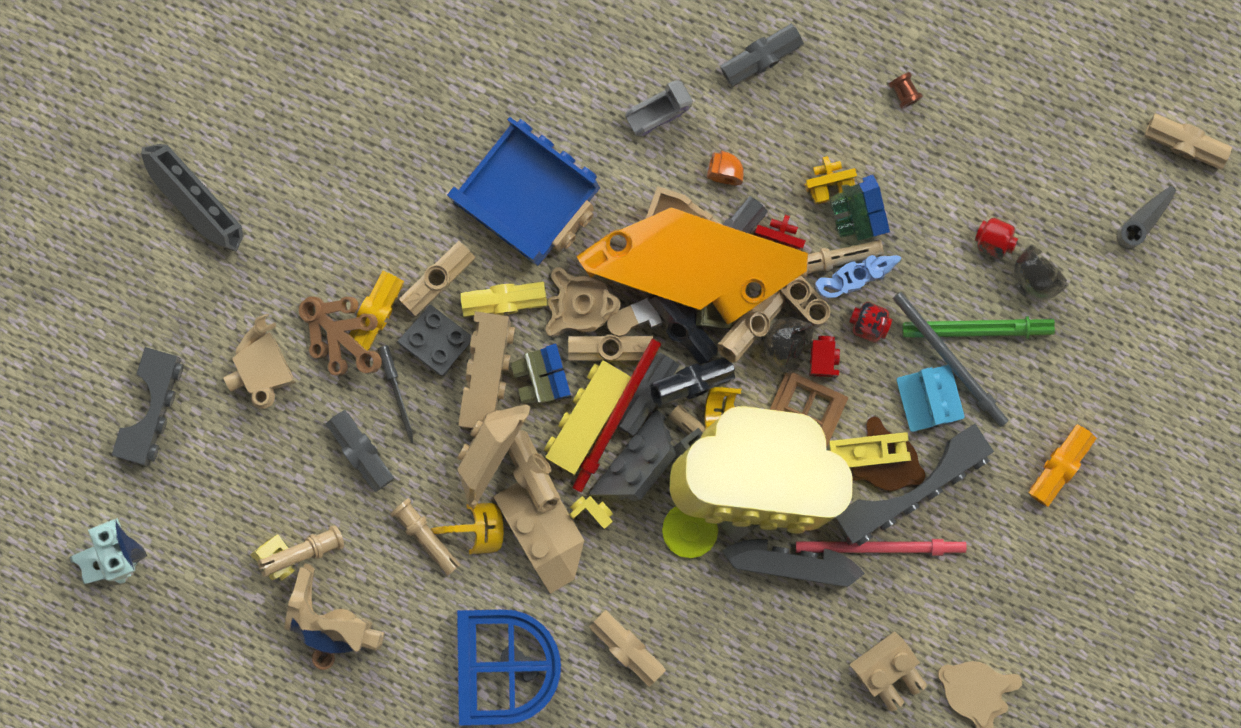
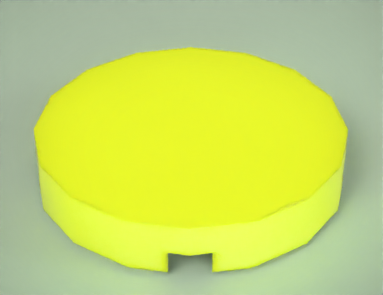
M676 506L665 517L662 534L664 542L670 551L680 557L691 559L700 557L711 550L717 540L718 525L717 523L705 522V518L689 516Z

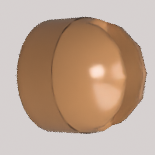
M315 649L312 653L314 666L321 670L329 669L335 661L334 653H328L319 663L316 660L323 651Z

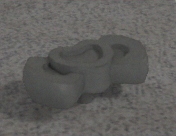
M514 645V661H537L525 656ZM509 646L502 650L500 662H509ZM521 671L524 681L528 682L539 675V671Z

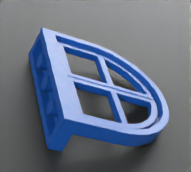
M504 609L457 610L459 725L514 724L527 720L540 712L553 697L561 674L559 650L550 632L538 620L519 611ZM476 624H508L509 662H477ZM514 625L527 630L539 641L544 650L546 661H514ZM546 671L544 683L535 697L526 704L515 708V672ZM477 672H509L510 709L477 710Z

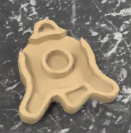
M556 267L552 271L551 278L559 288L560 293L558 296H552L548 299V306L552 312V318L545 329L548 336L555 338L570 330L580 332L597 330L610 316L619 311L620 300L613 296L603 281L595 277L590 278V276L574 277L561 267Z
M977 661L964 662L954 666L946 664L940 667L938 671V678L943 683L948 704L958 714L972 720L976 728H994V719L1008 710L1007 703L1001 698L1002 694L1017 690L1022 685V679L1019 675L998 674L990 666Z

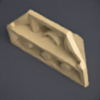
M525 404L489 413L483 422L479 420L476 422L470 433L474 437L470 445L464 444L457 456V459L461 460L457 470L469 507L473 509L476 507L528 417L530 406Z
M518 482L493 496L549 593L551 594L575 580L584 539L562 501L559 500L560 504L553 510L544 513L539 512L527 489L523 488Z

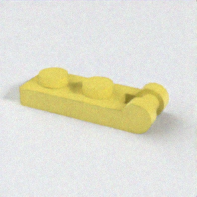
M907 432L829 441L830 451L842 457L849 468L911 461L910 452H907L906 442L909 441ZM888 443H895V454H888Z

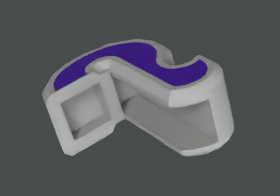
M675 80L668 83L663 92L630 108L626 112L625 117L635 135L642 137L651 133L655 128L683 115L692 107L693 100L683 82Z

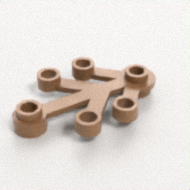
M311 296L302 301L299 306L300 317L309 324L310 355L313 358H324L329 352V372L332 375H344L347 372L348 365L344 359H341V343L357 357L356 366L362 373L377 372L382 364L380 355L375 351H367L346 332L357 329L364 331L374 330L378 323L376 316L373 314H362L359 318L333 321L327 314L339 311L346 314L355 313L358 309L356 298L343 297L339 301L324 303L321 298ZM348 301L351 303L349 310L346 307ZM314 306H315V309H316L315 315L313 314V307H314ZM367 318L370 320L368 327L365 324ZM321 326L327 330L328 345L322 342ZM318 346L321 347L320 354H318L316 351ZM371 358H373V365H372V366L370 365V359H371ZM337 363L340 364L339 371L336 370Z

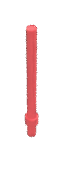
M931 539V542L867 541L858 546L856 542L848 545L846 541H796V553H801V551L823 553L824 549H828L838 553H931L932 556H943L944 553H966V542H944L943 539Z

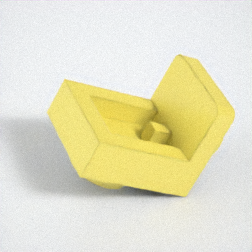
M582 496L570 506L573 512L569 515L573 520L587 509L604 530L613 523L609 518L613 515L611 510L603 501L598 505L591 496L587 499Z

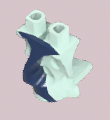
M117 518L89 529L88 532L93 547L71 556L70 560L81 568L84 584L103 579L122 584L126 582L125 578L130 577L131 573L135 571L137 563L147 557V553L139 543L125 534ZM96 561L100 567V570H95L93 568V565Z

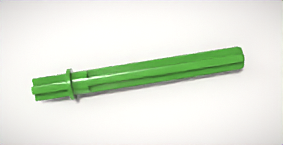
M1025 316V319L926 321L939 337L1025 336L1026 339H1029L1030 335L1055 334L1054 319L1029 320V316ZM912 322L903 323V337H924Z

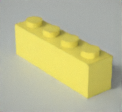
M602 361L600 366L594 364L587 376L591 380L585 390L579 389L572 401L576 404L571 414L566 412L558 425L562 430L557 438L552 436L544 448V451L547 452L545 458L574 476L607 423L631 376L605 361Z

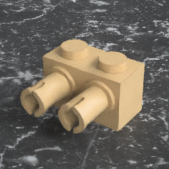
M895 631L849 664L864 687L874 697L879 695L889 711L898 709L892 699L897 702L899 707L904 704L903 698L892 685L899 678L903 679L913 695L920 693L915 682L922 690L927 686V683L915 668L920 664L919 660L907 643Z

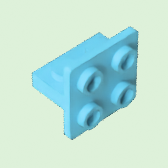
M948 365L922 369L917 373L896 379L910 432L964 419L965 416L953 371Z

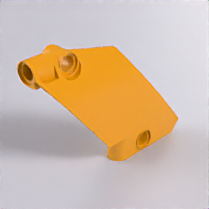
M672 207L621 230L615 229L610 231L605 237L576 256L590 278L594 275H599L699 310L712 302L726 324H730L807 272L808 253ZM615 235H621L626 239V245L621 250H615L610 246V240ZM751 282L760 284V293L755 297L747 296L745 292L746 286Z

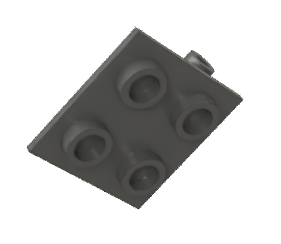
M430 304L397 343L404 350L406 349L413 354L417 360L422 361V364L427 365L437 375L442 377L449 372L450 366L471 342V335Z

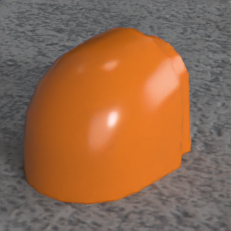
M713 152L706 179L735 186L741 185L744 176L741 161L729 152Z

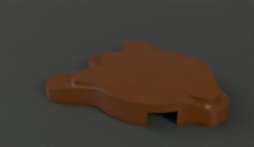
M873 416L867 420L866 437L892 434L886 430L881 419ZM909 441L906 442L907 452H910L911 461L850 468L852 481L866 480L875 487L888 491L897 490L907 485H919L924 481L926 474L920 466L916 450ZM888 443V454H895V443Z

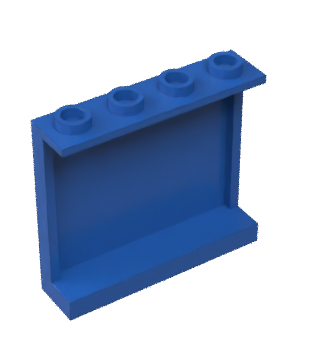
M509 117L507 119L510 123L508 129L458 190L456 187H453L447 196L459 208L538 267L554 247L552 245L554 239L585 201H591L600 189V186L596 181V174L584 166L581 170L574 164L576 160L567 152L562 151L558 153L553 149L554 144L543 135L538 138L531 133L533 128L525 121L520 119L517 122Z

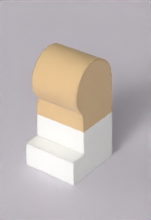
M648 298L610 316L607 321V327L611 335L627 336L634 328L649 323L651 329L661 326L662 321L657 311L647 300Z

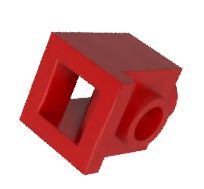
M818 336V340L811 342L809 376L833 378L839 376L840 370L834 369V365L839 366L840 349L835 348V337Z

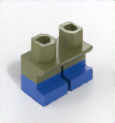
M556 343L534 352L525 353V358L511 363L515 379L530 375L533 385L518 389L522 404L538 402L540 405L571 397Z

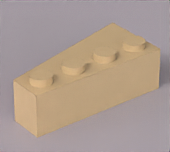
M475 311L474 321L477 322L476 331H473L471 335L470 353H472V356L467 363V386L463 390L458 424L460 428L473 429L478 420L483 422L487 414L501 411L497 410L498 400H504L506 383L502 382L503 371H509L511 355H506L507 345L513 344L515 327H511L509 316Z

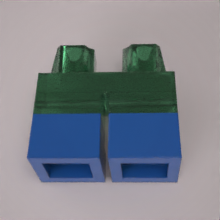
M873 174L862 178V183L853 186L841 185L842 193L829 197L834 215L846 211L848 213L847 217L835 220L840 238L855 235L859 241L890 232L880 187Z

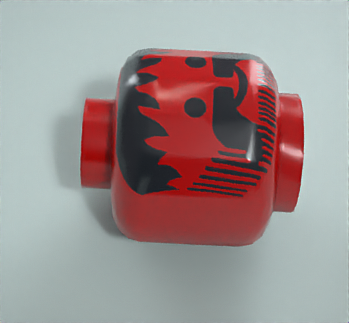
M993 217L988 222L983 220L974 241L978 242V249L981 252L1001 259L1007 252L1013 253L1019 239L1014 237L1015 227Z
M865 302L861 308H854L849 323L854 324L852 329L854 335L876 343L880 338L885 340L893 319L889 318V311L870 302Z

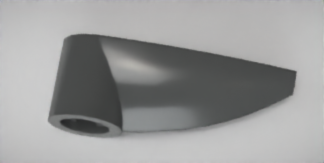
M1170 186L1156 195L1119 228L1116 238L1120 246L1125 249H1132L1145 240L1147 234L1158 222L1176 193L1175 187ZM1126 229L1128 231L1133 229L1136 232L1134 235L1135 239L1129 240L1127 238L1128 232Z

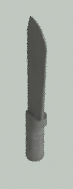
M381 346L378 348V352L382 359L386 378L391 382L407 436L413 443L411 425L396 378L399 376L395 369L389 346Z

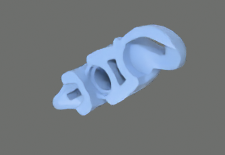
M871 255L863 260L862 263L850 262L837 270L832 278H819L815 283L816 291L825 298H836L841 294L856 292L870 281H875L878 278L881 280L900 262L901 256H880L876 258L874 255ZM823 288H830L836 291V293H829Z

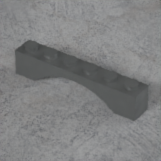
M973 424L947 441L943 455L934 471L913 491L889 500H856L832 520L848 545L856 542L860 546L873 538L870 532L880 527L883 531L896 523L894 519L896 515L901 512L908 515L920 506L917 503L919 500L926 496L928 500H931L942 493V485L949 481L954 485L966 477L964 471L973 466L977 470L988 463L990 460L987 456L994 451L977 425Z

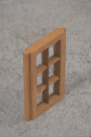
M787 370L770 410L807 415L816 394L830 400L822 421L811 417L822 428L827 448L849 397ZM797 386L811 392L802 412L788 407Z

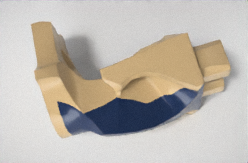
M307 563L304 564L303 568L300 567L295 587L288 603L285 630L297 633L304 644L327 653H347L362 651L365 648L381 649L385 632L371 629V621L365 618L361 619L347 609H336L324 615H319L313 610L311 595L315 568Z

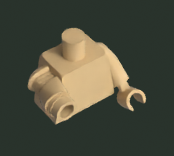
M268 313L256 318L255 325L245 334L236 348V356L232 359L237 371L223 377L230 392L245 385L248 393L252 395L251 401L253 405L259 409L270 407L275 400L274 389L296 383L273 334L270 332L266 334L267 331L273 330L276 327V323L266 324L265 320L269 316Z

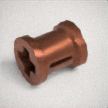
M910 72L897 77L888 84L896 92L901 102L899 105L901 109L912 105L923 97L922 93L917 92L911 81L912 75Z

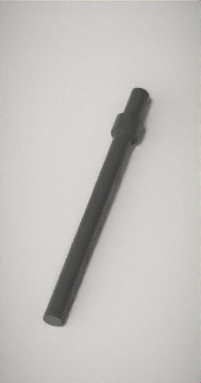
M901 291L897 293L892 299L978 400L976 402L983 412L987 411L1000 427L1005 425L1009 420L995 404L997 402L995 398L982 389Z

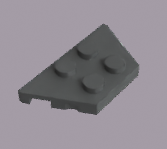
M656 409L591 489L589 494L597 501H601L602 497H610L613 500H623L626 498L641 500L676 457L674 446L671 444L670 432L665 428L663 422L666 418L659 410Z

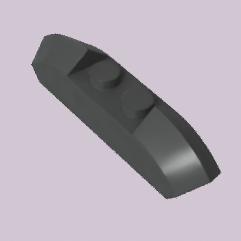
M156 144L142 147L141 155L146 170L165 196L205 238L225 249L237 252L244 237L242 226L168 145Z
M749 539L732 544L722 550L733 568L738 570L844 587L850 586L865 574L851 559L828 549H824L822 559H817L818 553L801 551L800 556L789 554V548L773 546L772 551H767L768 539Z

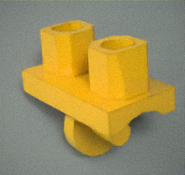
M825 156L822 157L823 165L813 167L814 175L823 173L825 175L808 179L804 184L806 192L810 191L815 205L830 201L827 188L837 185L840 199L854 196L856 194L855 179L857 178L855 168L833 173V171L842 169L841 162L830 163L829 157Z

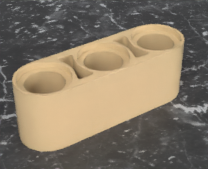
M799 276L779 290L785 296V301L808 325L820 327L830 317L829 305L802 276ZM794 286L803 288L805 297L800 300L794 299L790 294V289ZM820 307L824 312V318L821 320L811 318L809 314L810 308Z

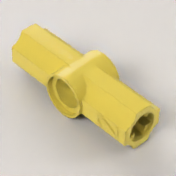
M544 282L523 285L500 284L491 286L490 289L460 293L464 318L474 316L475 311L504 315V312L514 314L518 310L547 306Z

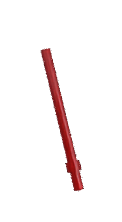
M652 338L591 453L589 456H585L580 467L582 469L572 486L573 489L582 493L590 476L595 474L599 468V460L662 344Z

